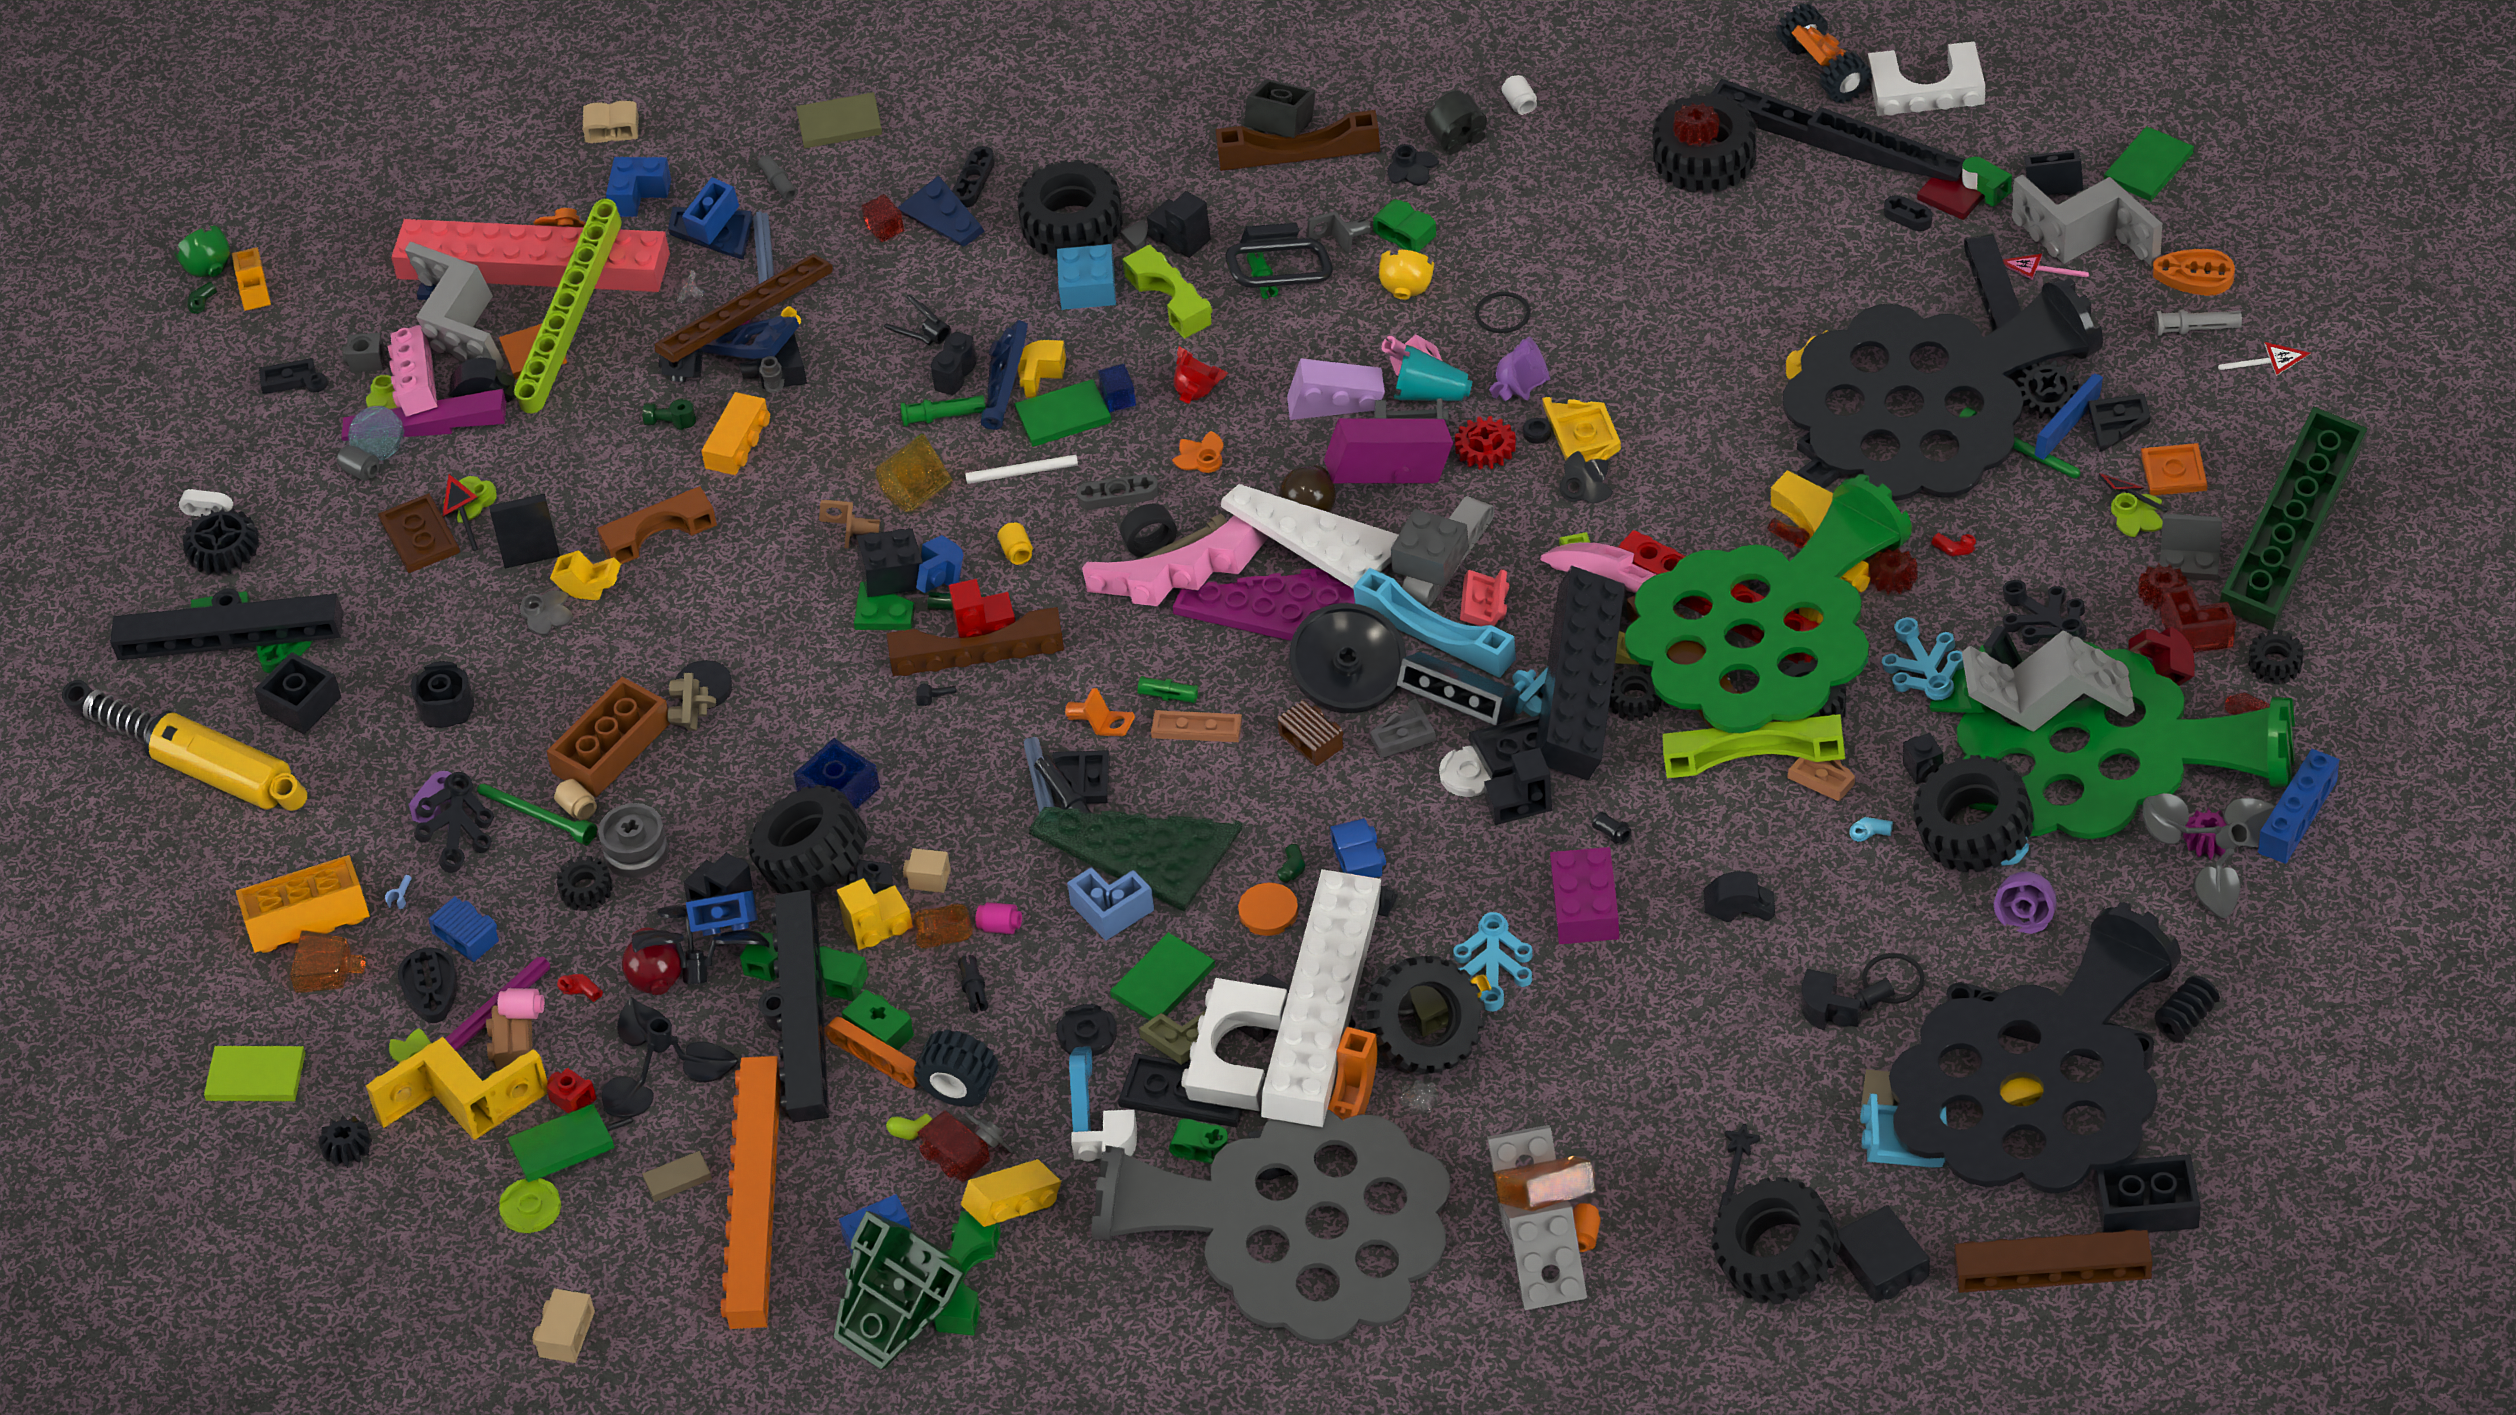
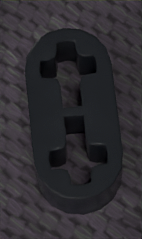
M1899 195L1890 196L1885 200L1884 215L1887 219L1915 231H1925L1931 227L1932 211L1927 206Z

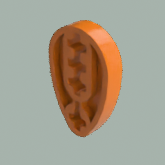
M2191 249L2172 252L2158 257L2153 263V276L2156 280L2171 288L2191 294L2217 295L2228 290L2234 281L2235 266L2229 256L2217 250Z

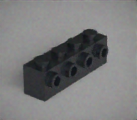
M1422 652L1402 659L1397 686L1410 690L1414 694L1425 696L1439 704L1447 705L1459 710L1461 713L1472 715L1492 725H1500L1514 718L1520 692Z

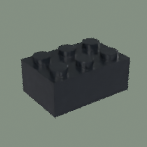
M2191 1154L2131 1159L2128 1163L2114 1169L2094 1171V1189L2102 1232H2123L2132 1229L2137 1231L2147 1230L2149 1233L2199 1228L2201 1205Z

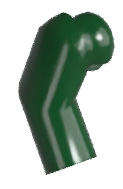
M209 281L189 294L187 308L191 313L199 314L204 311L206 299L217 293L212 282Z
M1290 844L1285 848L1288 860L1283 863L1282 868L1277 870V876L1283 883H1288L1291 879L1295 880L1305 871V861L1297 844Z

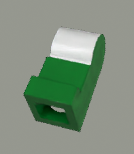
M1969 157L1963 162V185L1970 189H1977V191L1984 194L1985 203L1994 207L2011 193L2012 175L1980 157Z

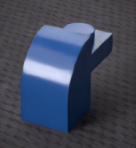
M943 535L922 544L921 558L923 563L919 566L916 588L926 593L942 584L949 586L950 584L959 583L963 562L962 549Z

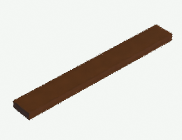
M813 253L654 344L655 352L675 363L833 272L832 264Z

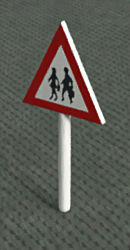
M2265 342L2269 358L2220 364L2218 368L2219 370L2271 363L2277 376L2311 353Z

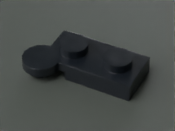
M313 358L259 367L260 386L263 394L307 387L310 392H320L328 386L326 376L322 373H316Z

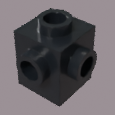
M698 349L675 363L659 355V368H662L661 375H670V381L686 382L687 377H701L703 350Z
M859 859L853 871L849 870L847 874L846 886L864 878L873 894L892 887V864Z

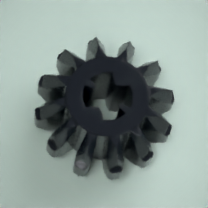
M342 1114L339 1121L336 1122L330 1119V1126L322 1127V1135L318 1137V1144L320 1149H322L323 1157L326 1161H331L335 1167L341 1164L342 1161L347 1168L352 1160L360 1164V1155H369L372 1138L368 1126L364 1121L359 1122L355 1115L347 1120Z

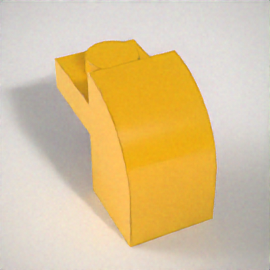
M1040 340L1032 342L1023 348L1018 366L1020 387H1024L1026 398L1037 396L1040 378H1063L1066 363L1064 341Z
M577 550L557 558L550 579L572 597L599 600L603 589L610 588L616 582L621 563L613 557L592 564Z

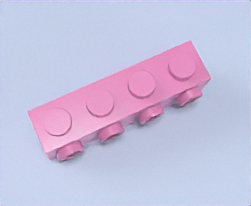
M421 326L402 328L397 332L391 333V345L388 346V351L392 360L389 361L393 374L391 381L395 390L392 394L397 408L402 407L406 417L436 408L437 398L431 347L426 335L421 330Z

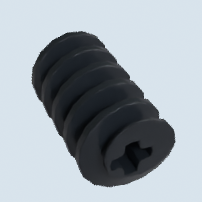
M2196 975L2190 976L2177 989V992H2174L2170 999L2155 1012L2157 1027L2168 1039L2175 1043H2181L2185 1039V1035H2189L2192 1032V1027H2196L2200 1020L2207 1016V1012L2214 1008V1003L2220 1002L2218 990L2208 979Z

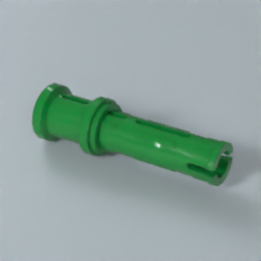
M984 395L931 402L928 399H923V402L914 404L901 402L900 409L903 427H908L909 423L925 421L927 424L934 422V419L982 413L985 409Z

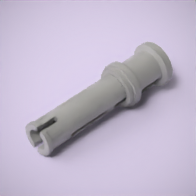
M2179 310L2178 313L2155 311L2154 329L2156 336H2161L2162 333L2179 332L2180 335L2188 333L2189 330L2241 328L2242 315L2240 310L2188 313L2185 310Z

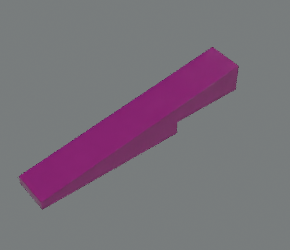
M503 389L437 400L436 408L407 417L402 407L343 418L341 438L342 441L443 435L452 434V427L505 424L507 403Z

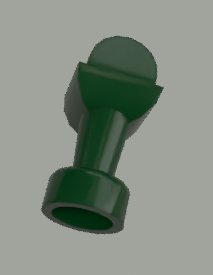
M683 398L673 401L669 408L657 409L654 403H644L642 418L644 425H655L657 420L673 422L678 430H683V428L693 427L696 423L692 402L683 400Z

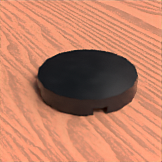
M702 660L693 662L684 667L676 676V680L684 679V673H693L694 679L700 681L699 691L700 687H708V696L716 698L715 707L724 703L731 695L732 679L730 671L723 664L716 661ZM678 698V700L681 703H683V698Z
M1081 1004L1070 1008L1065 1012V1016L1059 1019L1056 1027V1036L1060 1047L1068 1054H1071L1075 1047H1091L1092 1057L1103 1054L1112 1047L1117 1038V1024L1113 1014L1102 1010L1101 1006Z

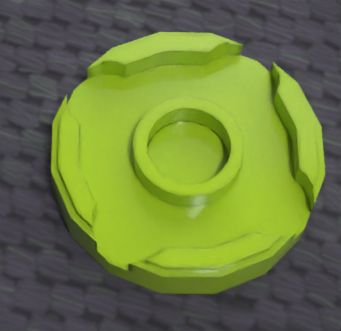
M526 1178L516 1181L507 1187L499 1201L502 1221L508 1228L520 1233H533L545 1229L555 1221L561 1209L558 1190L551 1182L542 1178L528 1182Z

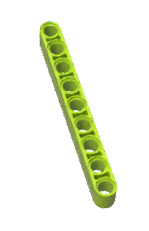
M602 199L594 204L515 385L514 393L523 412L536 413L543 408L621 228L622 221L616 204L610 199Z

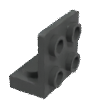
M2164 514L2159 578L2218 581L2222 518Z

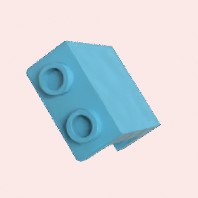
M1870 1094L1867 1105H1862L1860 1114L1861 1123L1866 1125V1130H1863L1862 1149H1867V1162L1943 1167L1944 1158H1923L1913 1155L1901 1147L1894 1135L1893 1116L1898 1106L1879 1105L1877 1103V1094ZM1945 1107L1940 1114V1118L1947 1125Z

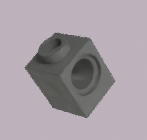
M381 333L348 335L347 346L342 348L344 363L348 362L350 372L383 370L385 348Z

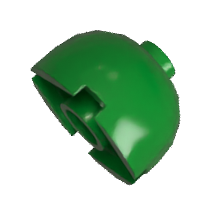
M210 226L212 230L206 232L202 228L198 229L179 243L178 248L180 251L179 253L175 252L174 255L187 273L196 277H207L209 275L214 277L224 270V266L230 257V245L218 226Z

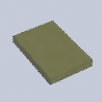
M874 92L796 106L804 148L882 134Z

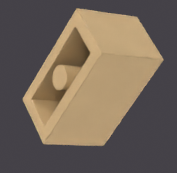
M560 1289L553 1290L550 1300H547L544 1304L542 1322L540 1326H536L533 1333V1344L537 1347L539 1357L576 1363L595 1312L590 1294Z

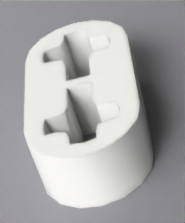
M193 489L184 491L179 502L180 510L187 515L193 516L209 515L211 509L214 512H220L222 507L228 512L233 507L231 498L223 493Z

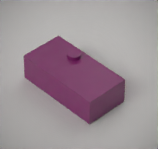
M1338 418L1324 457V462L1332 483H1437L1453 445V440L1444 419Z

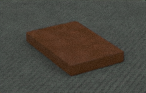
M430 493L378 513L379 520L408 574L461 553L455 538Z

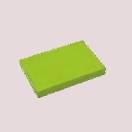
M215 1046L204 1092L206 1101H296L306 1053L304 1046Z

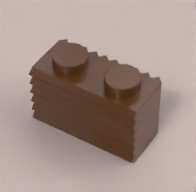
M1301 700L1300 703L1292 706L1291 709H1288L1287 712H1284L1277 718L1279 735L1316 767L1344 748V734L1341 727L1336 722L1330 723L1318 706L1314 705L1312 707L1305 700Z

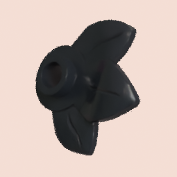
M1402 144L1396 147L1392 155L1393 162L1388 166L1387 174L1390 181L1394 184L1406 179L1407 182L1416 186L1425 185L1429 181L1428 168L1438 165L1439 160L1431 152L1417 151L1410 144Z
M1580 451L1571 454L1564 464L1565 476L1562 478L1559 486L1561 495L1571 502L1583 499L1592 504L1608 499L1613 491L1606 484L1602 483L1608 472V461L1594 459L1585 462ZM1570 483H1577L1579 490L1575 493L1570 492L1568 489Z

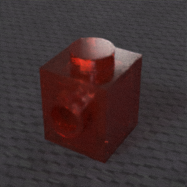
M885 194L861 205L865 226L881 243L904 231L901 211Z

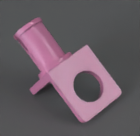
M1417 334L1405 344L1393 336H1388L1387 339L1389 341L1385 339L1382 343V351L1391 355L1390 361L1397 376L1400 373L1403 356L1409 357L1410 352L1405 351L1406 345L1413 346L1442 361L1437 347Z

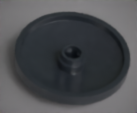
M1339 603L1320 608L1301 622L1291 641L1289 666L1297 687L1309 700L1330 711L1359 713L1383 704L1398 689V677L1402 659L1406 657V650L1399 631L1384 615L1364 605Z

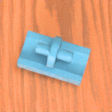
M1548 667L1536 680L1533 679L1536 676V672L1532 669L1528 672L1518 670L1513 674L1512 679L1515 684L1513 689L1520 692L1523 691L1518 697L1515 709L1517 714H1520L1522 711L1531 717L1540 714L1542 699L1537 695L1540 692L1543 694Z

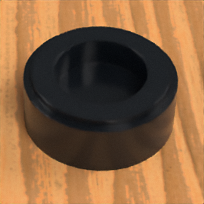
M1543 418L1529 419L1523 425V436L1530 443H1544L1551 437V425Z

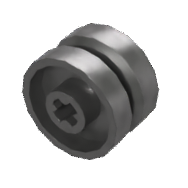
M629 803L609 811L601 820L598 829L606 865L613 873L624 878H640L660 869L667 860L669 848L661 816L654 808L645 804Z

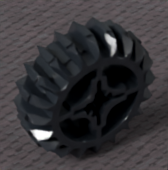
M222 507L220 512H214L211 509L209 515L201 514L200 520H192V525L186 527V533L183 536V551L188 562L198 572L204 570L209 576L215 571L220 576L223 570H227L231 574L232 568L236 567L241 570L242 562L250 564L251 557L256 556L257 548H259V533L251 517H247L243 511L237 513L232 508L227 512Z

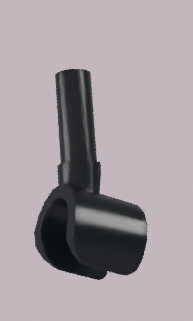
M921 684L917 688L916 703L918 706L930 705L932 697L956 693V686L932 688L928 684Z

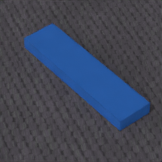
M2096 373L2092 374L2040 431L2037 436L2035 456L2044 460L2087 413L2088 401L2099 399L2103 382L2102 376Z

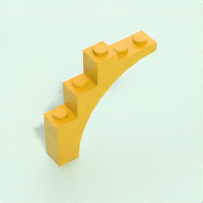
M1787 470L1771 487V506L1788 516L1803 530L1810 540L1831 505L1833 493ZM1862 560L1839 579L1848 581L1858 592L1862 593L1867 589L1870 582V577H1868L1869 564ZM1799 608V615L1817 623L1823 621L1822 614L1817 610Z

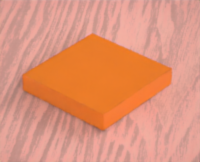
M542 324L499 337L501 347L515 380L519 378ZM566 356L562 362V365L567 363Z
M2198 443L2141 448V458L2150 495L2207 491L2208 485Z

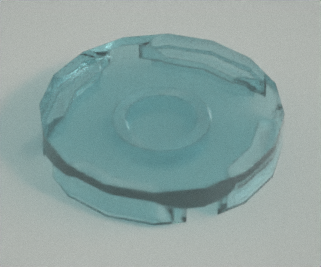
M371 406L363 409L354 417L349 427L348 437L351 446H357L376 455L380 461L389 458L398 450L401 437L403 438L404 435L402 421L392 410L384 406Z

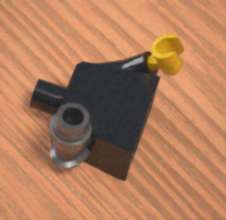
M790 306L783 309L781 316L796 317L800 325L801 318L797 315L795 309ZM794 333L775 357L768 356L739 363L743 379L759 376L762 388L771 393L779 392L783 387L807 384L803 361Z

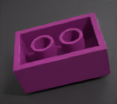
M1610 847L1550 852L1559 944L1619 939V919Z

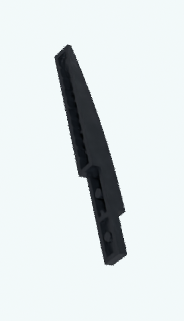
M1722 78L1712 91V94L1716 97L1723 95L1728 97L1729 101L1735 100L1740 103L1742 108L1745 107L1751 114V117L1758 121V129L1855 160L1908 173L1957 182L1962 174V165L1966 159L1820 106L1816 112Z

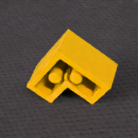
M863 878L837 889L844 927L858 951L866 947H874L880 941L894 935H901L913 927L910 909L895 885L873 894Z

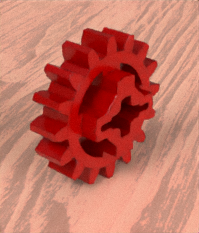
M1479 416L1475 423L1467 420V427L1460 426L1459 433L1455 434V452L1459 454V460H1467L1469 467L1478 464L1479 470L1484 465H1488L1490 469H1493L1494 463H1498L1501 466L1504 465V458L1511 460L1512 452L1516 451L1515 432L1511 431L1510 424L1503 426V419L1501 418L1496 422L1493 421L1492 416H1489L1487 421H1483Z

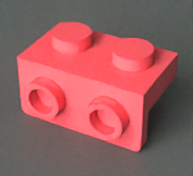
M1501 569L1496 578L1472 570L1467 571L1463 582L1460 620L1477 626H1495L1498 621L1504 619L1507 612V605L1504 604V600L1509 590V583L1506 582L1507 571Z

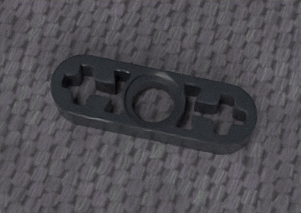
M978 146L971 150L952 189V192L966 208L973 206L977 202L995 164L994 153L990 147ZM971 175H979V176H980V177H979L978 179H976V180H968V179H967V178H968L969 176H971Z

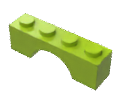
M1150 244L1122 259L1125 278L1139 292L1161 291L1172 297V300L1167 305L1169 323L1184 339L1212 324V307L1206 298L1202 299L1195 287L1182 278L1179 270L1176 267L1172 268L1167 263L1165 256L1161 252H1157Z

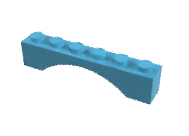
M1369 568L1354 585L1355 604L1364 605L1378 611L1388 618L1398 630L1498 678L1516 660L1515 638L1513 635L1492 625L1469 626L1446 619L1416 601L1393 578L1372 568Z

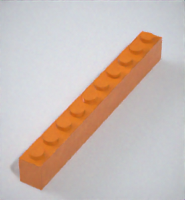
M778 1056L741 1058L740 1070L735 1071L736 1089H739V1095H734L733 1106L734 1112L738 1114L737 1120H732L733 1138H736V1145H731L730 1147L731 1163H734V1170H729L730 1189H733V1195H728L727 1209L728 1214H731V1221H726V1238L730 1240L729 1247H724V1262L728 1266V1272L722 1275L723 1291L726 1292V1299H721L722 1318H727L730 1329L767 1327L781 1091Z

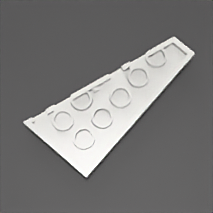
M1238 484L1222 498L1221 507L1353 589L1354 585L1369 568L1381 572L1392 562L1391 547L1398 534Z

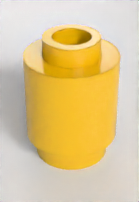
M1020 523L1005 524L999 530L997 537L1006 558L1015 565L1028 562L1032 557L1033 547L1024 526Z

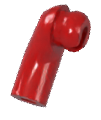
M1937 533L1933 537L1931 544L1949 556L1969 555L1975 550L1976 539L1972 535L1966 534L1961 536L1960 541H1952L1941 533Z
M583 974L563 975L557 981L558 989L567 995L584 994L592 1002H595L603 994V991Z

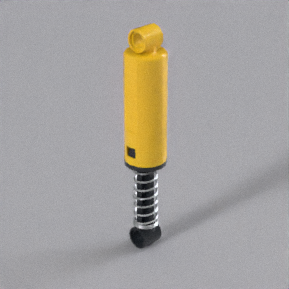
M82 680L69 682L62 691L64 703L77 716L94 722H100L101 725L109 726L113 731L118 730L122 735L127 734L131 739L136 738L138 742L144 743L147 757L264 810L274 808L279 803L284 809L294 811L301 808L307 800L306 789L291 774L288 763L168 710L163 711L158 716L151 717L148 711L142 713L139 707L132 709L130 703L123 705L121 699L114 701L112 695L105 696V693L101 690H92Z

